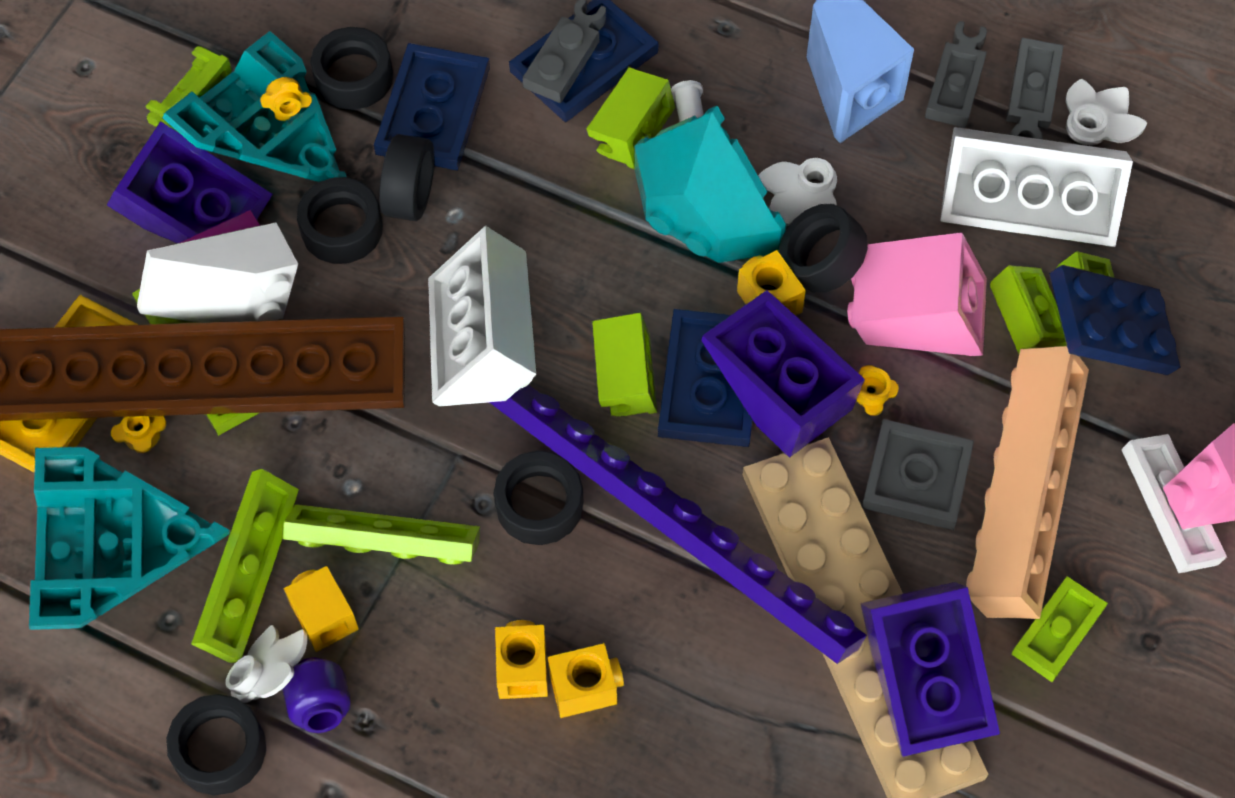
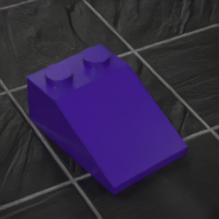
M160 121L114 190L107 206L141 228L178 244L251 210L257 220L273 194L206 150L196 148L181 134Z
M768 290L706 332L701 339L756 426L789 458L853 410L865 380Z
M952 582L860 603L871 653L900 753L903 757L1000 734L968 587Z

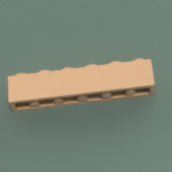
M1067 346L1020 349L1017 367L1011 373L1012 390L1008 407L1004 409L1002 415L1003 432L1000 446L994 452L995 469L991 487L987 489L985 494L986 511L982 529L976 535V558L973 571L969 573L966 582L972 603L986 618L1040 619L1089 372V369L1079 356L1069 354Z

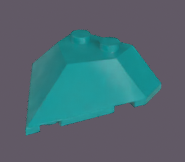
M271 31L267 32L243 52L235 70L200 98L195 93L190 92L167 110L162 117L196 148L317 182L329 178L347 177L345 171H340L334 157L336 147L316 94H310L304 78L307 71L302 58ZM281 77L295 79L299 83L301 91L308 92L312 98L310 106L301 108L296 115L286 121L277 120L274 112L270 108H263L260 102L261 96L266 93L267 86L275 79Z
M714 106L699 118L694 115L661 130L652 139L645 137L639 140L635 145V175L645 220L658 233L673 236L685 243L694 254L702 257L707 256L717 263L752 258L759 255L765 256L776 250L779 252L786 223L779 212L771 211L763 200L767 193L766 188L738 140L730 139L727 131L721 126L725 118L719 107Z
M85 447L35 448L34 494L37 503L35 580L30 581L29 629L82 628L230 534V530L215 521L211 524L192 513L187 505L126 470L122 473L101 461L98 454Z

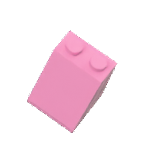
M962 232L867 244L868 250L864 262L854 277L851 278L854 287L853 302H849L847 309L851 328L857 330L866 345L967 356L983 355L987 278Z
M1235 423L1213 440L1163 487L1168 503L1182 529L1235 520Z

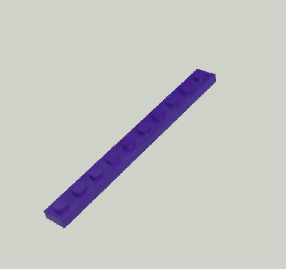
M528 384L526 387L516 391L506 401L489 402L835 663H840L861 647L867 635L855 626L853 620L848 615L833 610L816 598L814 591L810 587L793 581L777 569V565L772 559L751 550L739 541V537L734 531L716 524L702 513V509L696 503L681 498L666 487V483L661 477L643 470L630 460V456L626 451L608 444L595 434L594 429L588 423L574 419L562 410L554 398L539 393Z

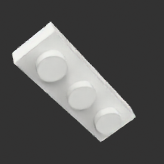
M1169 434L1130 440L1121 450L1178 573L1219 565L1227 556L1212 524L1182 529L1168 503L1163 487L1184 468Z

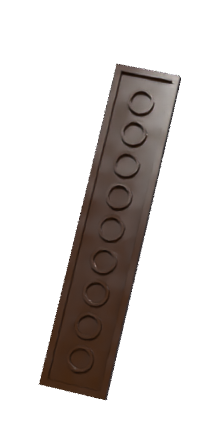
M404 317L0 329V421L405 408Z

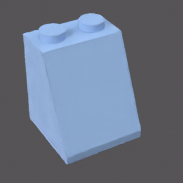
M816 0L812 8L806 57L834 138L839 143L904 100L914 48L863 0Z

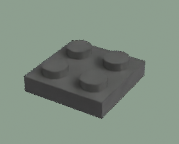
M883 419L862 508L954 531L974 440Z

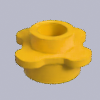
M281 77L275 79L267 86L266 93L261 96L260 102L263 108H270L274 112L277 120L286 121L296 115L301 108L310 106L312 98L308 92L301 91L300 85L295 79Z
M872 365L863 366L858 373L865 380L856 402L864 407L868 415L876 416L882 413L883 405L889 398L897 396L899 387L884 370ZM869 387L874 388L875 392L869 393L867 389Z
M164 416L124 417L120 424L112 427L111 436L115 442H125L130 449L137 453H145L159 441L160 431L166 428V419ZM137 425L143 426L141 430L135 431Z

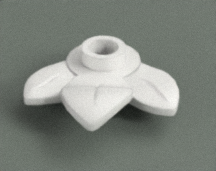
M1079 79L1068 89L1065 102L1070 114L1066 122V130L1074 141L1083 145H1096L1103 140L1125 143L1137 138L1145 130L1147 122L1144 119L1128 114V88H1111L1096 93L1090 84L1083 79Z
M810 158L801 165L782 161L771 165L758 175L766 190L774 194L769 209L779 212L786 226H789L796 217L811 207L819 204L837 205L833 195L837 184V175L831 164L824 159ZM817 179L821 183H812L809 180Z
M273 625L267 628L251 646L248 655L239 659L230 669L226 678V687L231 690V696L238 698L243 703H247L260 697L267 698L282 690L294 675L293 667L298 664L305 653L308 641L307 632L301 629L285 638L279 639L278 630Z

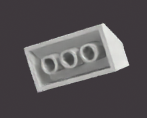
M954 127L946 169L940 221L1115 247L1133 161L1127 151Z
M485 225L428 278L432 403L438 406L506 401L520 388L526 387L536 375L526 251Z

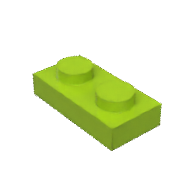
M1066 576L1042 609L1040 619L1034 620L1015 646L1012 655L1053 683L1108 603Z

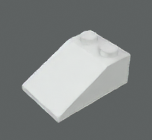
M277 223L147 250L137 309L140 314L200 323L277 321L284 317L298 262Z

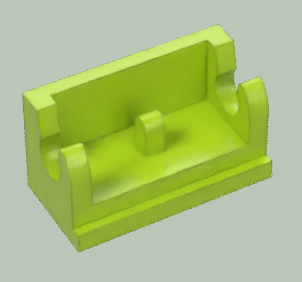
M197 46L192 51V54L196 57L192 62V68L162 103L150 100L145 106L150 110L146 116L148 123L157 127L161 121L175 130L162 118L164 113L190 92L195 93L200 98L231 74L232 69L229 58L223 55L219 56L206 48Z
M628 67L586 128L589 137L607 143H600L596 151L603 156L635 169V145L645 137L649 139L656 137L676 108L669 80Z
M636 313L592 321L598 398L601 407H610L611 416H629L647 412L648 414L657 413L650 333L642 314Z

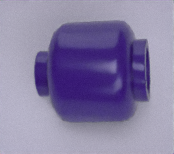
M317 657L303 659L293 667L294 675L282 689L288 717L295 726L308 732H328L337 727L350 710L351 697L345 673L339 664L328 659Z

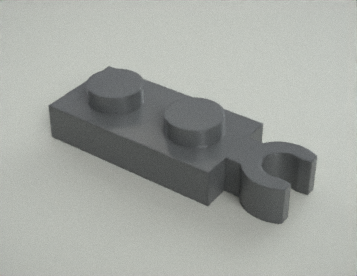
M578 0L574 6V19L570 20L563 16L560 18L522 78L523 88L561 103L600 42L598 30L606 23V7L601 6L594 15H586L587 0Z
M959 21L955 27L953 43H945L925 118L966 128L987 54L986 51L981 50L984 46L987 29L981 26L976 37H968L963 33L965 22Z
M1021 38L1006 116L1007 122L1018 123V125L1012 129L1010 135L1043 140L1042 132L1038 127L1048 129L1051 123L1064 45Z

